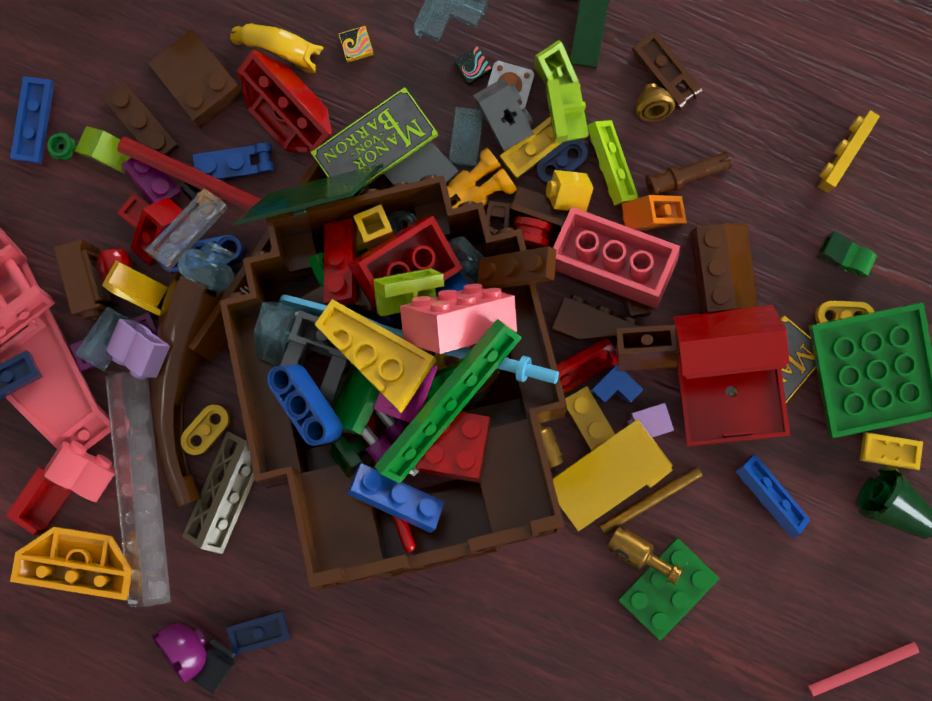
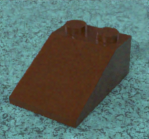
M192 29L148 63L200 129L243 96V92Z

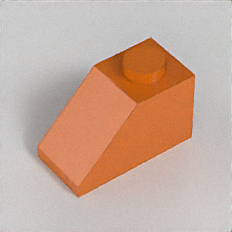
M647 195L622 203L625 226L637 231H648L687 224L682 196Z

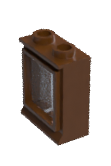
M83 239L55 246L54 251L71 314L82 317L83 320L91 319V322L108 319V314L116 312V309L111 308V305H113L111 294L102 286L98 275L97 257L100 250L99 247Z

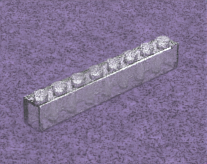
M120 372L105 377L123 555L133 570L128 594V606L148 607L171 602L148 377L142 380L132 376L129 372Z

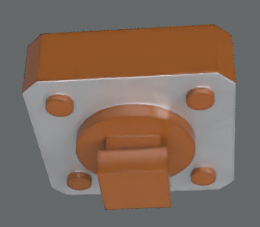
M497 61L493 65L488 86L502 78L509 85L514 84L521 96L518 103L521 109H524L535 74L530 69Z

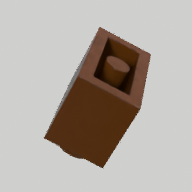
M676 325L616 328L615 347L618 371L677 367L679 349Z

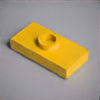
M863 433L859 461L920 470L923 441Z

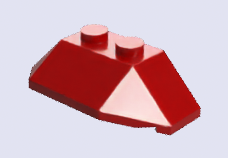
M256 50L251 51L237 70L238 77L241 79L247 110L284 150L311 153L325 143L332 134L327 107L290 67Z

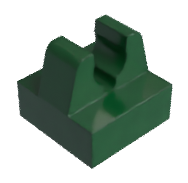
M345 437L333 443L330 454L347 478L355 473L357 466L362 462L360 458L365 455L367 445L361 438L349 444Z

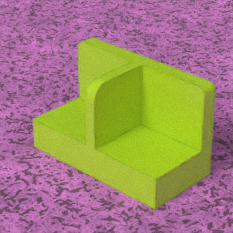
M559 79L547 81L545 90L555 143L587 138L589 134L584 112L586 104L582 100L580 84L573 82L559 85Z
M429 268L373 279L377 314L386 316L400 313V306L412 303V299L416 297H436L435 288L444 286L443 274Z

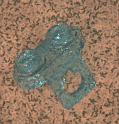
M208 241L200 250L189 249L182 253L178 259V268L182 275L206 286V288L214 292H224L234 280V273L226 264L234 258L235 254ZM213 250H214V251H217V252H219V253H221V254L217 255V254L213 253Z

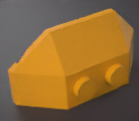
M53 527L15 552L10 582L126 601L128 600L133 570L113 536Z

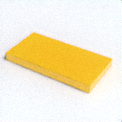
M637 418L552 479L559 506L579 532L669 470L673 465Z

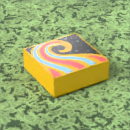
M365 26L339 33L347 63L374 55Z

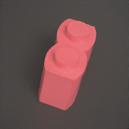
M62 441L45 467L44 476L52 482L72 490L83 498L97 502L115 474L112 461L100 454H97L96 457L86 452L87 449L76 441H71L70 443Z

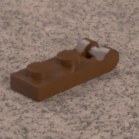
M653 31L632 48V52L660 87L672 95L677 110H682L687 106V102L690 99H696L703 94L699 84L656 31ZM682 82L686 89L680 93L676 86Z

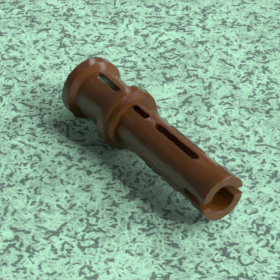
M724 151L718 155L681 168L671 166L663 173L654 176L648 174L645 176V181L649 194L659 195L673 189L679 191L688 182L732 168V159H726L730 157V154Z

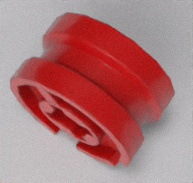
M515 217L513 225L515 230L521 229L525 245H529L531 248L549 246L550 241L547 238L548 234L552 233V224L529 217Z

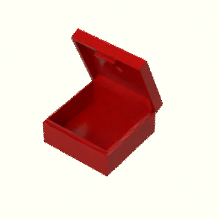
M766 305L674 316L679 349L677 368L687 447L790 436L781 370L786 368V364H790L787 330L774 306ZM733 386L737 389L735 397L727 396L726 389Z

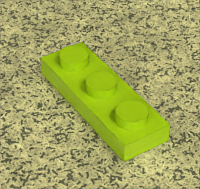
M612 120L595 121L587 125L590 141L595 148L599 167L605 177L608 193L614 206L638 199L639 197Z

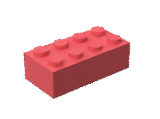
M571 207L553 247L557 250L556 272L655 309L660 304L678 261L680 251L679 245Z

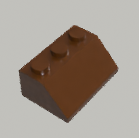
M724 223L694 228L690 234L701 313L758 307L747 225Z

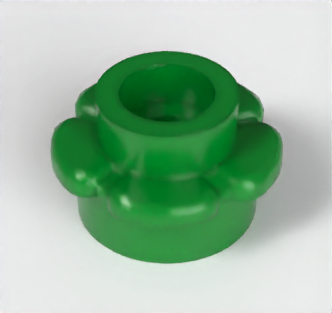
M58 133L49 138L47 147L52 158L67 160L72 157L76 144L74 139L69 138L68 134Z

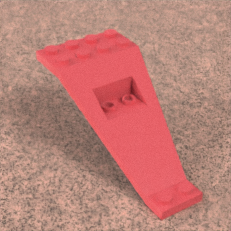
M0 228V250L11 244L22 253L20 248ZM27 261L19 265L18 267L31 287L33 285L39 287ZM9 274L0 280V293L8 305L19 297L21 293ZM50 308L0 344V364L25 350L29 351L34 358L43 377L5 398L56 449H58L62 441L68 443L76 441L88 450L116 428V423L96 403Z

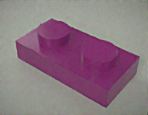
M133 158L122 163L123 171L151 204L167 197L173 201L180 196L181 191L166 173Z

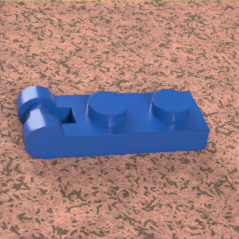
M268 142L258 143L253 146L193 154L195 169L222 181L275 172L274 163L270 161V153H272L271 143ZM259 156V164L252 165L251 157Z

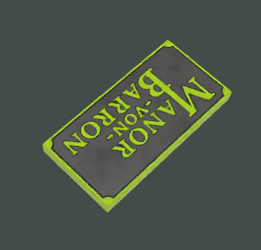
M404 87L313 150L311 154L327 177L382 163L384 167L380 168L359 189L361 190L436 138L438 133Z

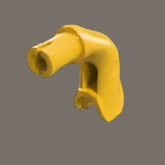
M249 23L243 27H234L232 31L235 33H230V39L234 44H245L250 47L255 46L268 50L293 63L306 73L316 72V65L310 61L311 54L319 55L324 48L314 45L289 31L271 26Z

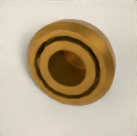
M655 83L644 86L643 92L636 102L638 118L649 122L666 118L675 108V101L672 95Z

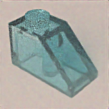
M280 302L262 303L254 329L257 359L275 366L281 365L290 341L288 338L299 309Z

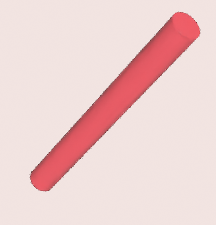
M912 642L808 686L809 692L812 697L913 656L919 653V649L915 642Z

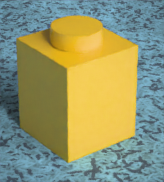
M554 170L552 180H549L546 186V196L550 199L554 209L570 211L571 207L586 212L594 187L587 173Z
M382 205L354 215L368 251L394 235Z

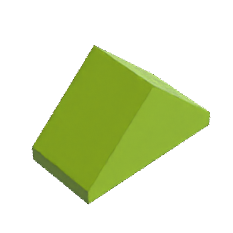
M560 40L535 55L533 68L545 85L547 81L559 79V85L573 82L579 83Z
M86 126L75 149L76 153L123 174L126 173L122 169V163L131 158L118 151L120 139L103 130Z

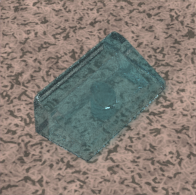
M107 306L77 349L75 355L105 371L113 358L106 349L118 320L131 319L114 308Z

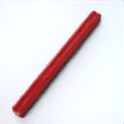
M122 137L118 143V151L246 211L261 200V198L128 137Z

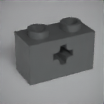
M502 78L473 95L492 134L504 151L534 134L530 127L533 120L526 108L521 109L518 103L521 96L514 84L509 85ZM506 109H508V110H507V113H508L509 116H507V117L504 118V112H503V111L506 110Z

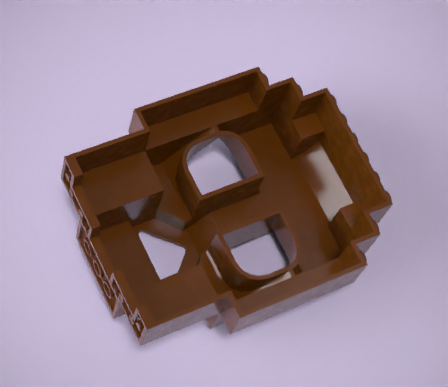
M427 175L421 178L420 181L409 184L408 182H398L393 184L391 188L384 190L369 189L358 196L307 207V213L293 216V212H288L266 218L273 252L257 251L252 253L251 257L244 258L243 263L250 293L237 292L230 294L228 299L220 300L254 478L257 483L267 489L289 484L309 587L312 589L324 590L377 576L391 578L502 551V546L559 533L565 527L538 424L565 417L567 404L560 377H558L556 384L527 377L525 382L516 380V373L496 368L492 376L460 411L488 416L491 420L481 481L476 483L457 479L418 489L443 501L444 505L436 529L433 532H427L408 523L415 542V549L412 552H406L403 549L391 514L347 495L354 474L347 478L331 456L330 451L334 442L315 446L307 444L269 388L267 381L268 373L273 367L281 365L290 341L288 338L296 317L291 316L284 310L279 300L281 295L301 298L320 287L307 259L324 251V224L349 218L355 220L354 215L382 205L386 216H391L394 234L420 218L434 216L463 267L460 272L468 284H477L480 258L526 250L521 229L505 228L497 231L496 235L491 236L482 202L467 201L459 204L458 208L452 209L444 175ZM535 283L501 288V293L515 296L517 333L522 337L506 358L520 361L522 356H527L531 358L532 365L558 371ZM349 305V309L373 321L376 319L373 315L374 310L363 311L361 310V305ZM309 350L306 360L319 353ZM376 414L377 420L375 421L376 427L374 429L377 437L384 435L393 445L383 432L387 426ZM342 431L339 439L345 437L349 444L361 438L366 444L363 436ZM365 450V455L360 458L361 463L375 469L371 456Z

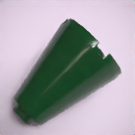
M892 466L882 467L877 470L881 473L875 479L872 477L868 478L857 498V505L861 507V510H858L859 514L867 519L922 539L932 537V507L898 469Z

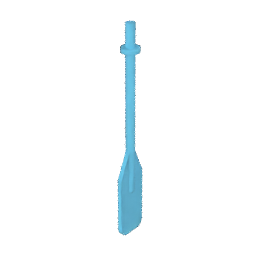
M281 295L279 300L284 310L293 317H297L299 310L320 317L327 305L289 295ZM367 318L403 339V331L401 329L386 326ZM463 347L442 354L464 359L472 348ZM522 356L520 361L505 358L497 367L498 369L516 373V380L525 382L527 377L556 384L559 377L558 371L532 365L531 358L527 356Z

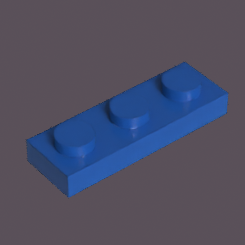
M23 76L10 159L13 161L42 165L54 82L50 79Z
M754 453L749 456L737 469L736 473L740 476L742 482L756 495L760 503L777 520L779 526L792 539L800 535L810 521V518Z
M362 463L357 466L347 495L430 533L436 529L444 505L443 501L403 482L398 483L381 475L377 470Z

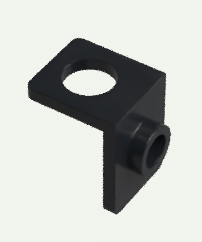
M210 639L208 642L210 650L206 655V662L202 670L191 680L214 694L237 662V659L232 651Z

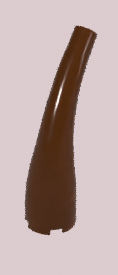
M175 271L167 289L156 330V336L169 344L170 348L157 378L151 377V415L155 443L162 472L175 508L201 499L193 474L190 475L185 451L181 446L184 403L188 388L202 357L188 346L225 293L223 290L199 279L186 278V274Z

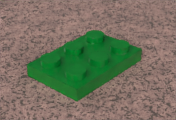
M677 537L658 556L659 559L672 567L678 564L683 569L676 584L666 582L667 577L648 566L618 598L659 641L669 633L720 579Z

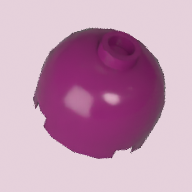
M175 623L165 626L152 635L156 646L162 648L163 657L184 684L202 670L207 655L203 645L207 643V640L199 628L193 631L186 624Z

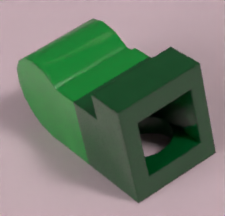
M836 231L826 235L816 258L845 272L867 278L877 255L873 251L845 239L844 235Z

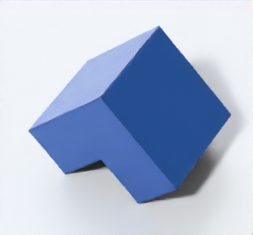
M617 364L590 389L592 395L600 403H605L614 393L620 396L626 403H630L643 391V388L625 371H618Z

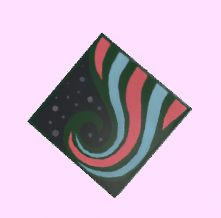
M478 45L454 59L456 67L468 86L492 72V67Z

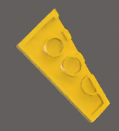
M333 299L315 323L317 329L400 413L403 412L436 363L435 357Z

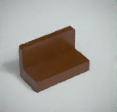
M518 186L509 214L516 217H529L548 222L553 225V230L560 232L569 211L554 209L546 195Z

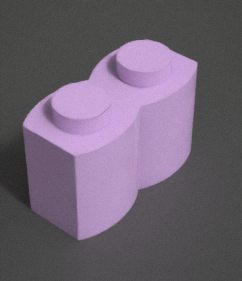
M119 319L106 350L113 357L112 360L115 363L126 366L132 376L145 380L147 377L157 378L170 346L158 336L152 334L141 323L135 320Z

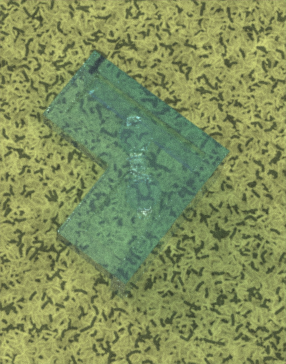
M425 0L413 26L414 37L420 39L423 34L439 42L451 17L477 28L482 15H486L488 11V0Z

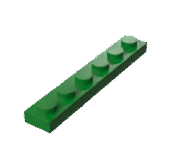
M497 319L453 373L445 380L433 397L425 404L413 421L405 428L393 445L384 453L374 466L378 472L391 480L401 483L522 337L501 320Z

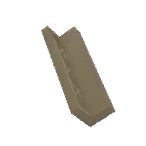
M227 431L200 493L201 499L197 500L182 535L183 538L200 549L223 554L255 478L246 439ZM235 441L238 444L233 455L230 456V449ZM224 470V477L222 481L219 482L218 477L221 471ZM212 496L213 502L211 507L208 509L207 503L209 501V498ZM201 523L200 533L196 537L194 535L198 524Z

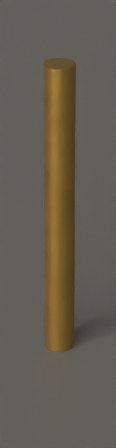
M696 466L600 524L601 530L605 535L701 478L703 476L701 471Z

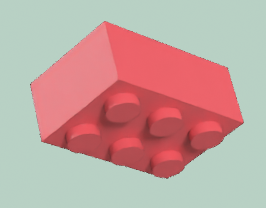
M468 284L463 286L464 290L462 291L444 290L438 292V297L421 296L413 298L412 303L400 306L403 339L416 347L441 354L477 344L497 319L517 332L515 296L501 293L500 288L483 289L481 284Z

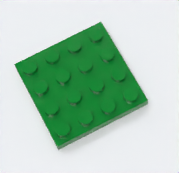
M914 303L808 325L830 438L932 418V347L924 303Z

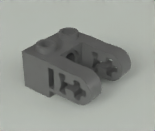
M299 310L280 366L291 364L303 366L309 350L330 357L331 361L320 391L327 402L335 404L341 394L352 364L317 329L315 323L319 317Z

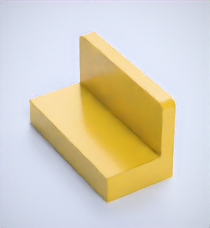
M116 260L102 284L111 293L158 316L161 312L158 305L168 289L164 284Z

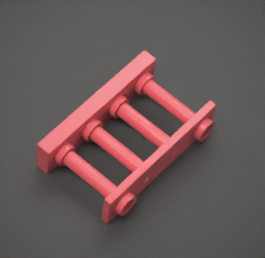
M11 244L0 250V280L9 274L21 295L7 305L0 293V344L55 304L47 292L37 285L32 287L29 285L18 267L27 260V257Z

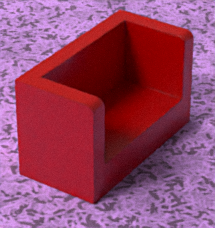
M45 467L37 469L6 514V517L33 535L42 534L46 531L72 493V490L47 479L44 476Z

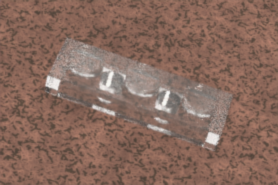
M204 188L151 243L146 252L170 271L228 209L226 204Z

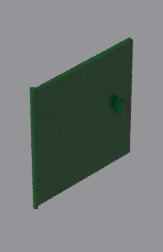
M381 163L267 193L264 198L234 221L235 225L288 212H293V216L307 213V207L351 197L384 166Z

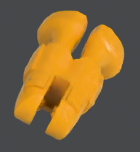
M488 148L480 152V161L472 171L462 170L449 181L447 189L450 201L456 200L457 204L452 206V209L458 208L459 204L467 201L482 202L484 207L488 204V195L500 190L506 194H513L517 190L503 168L480 187L476 186L478 180L501 167Z

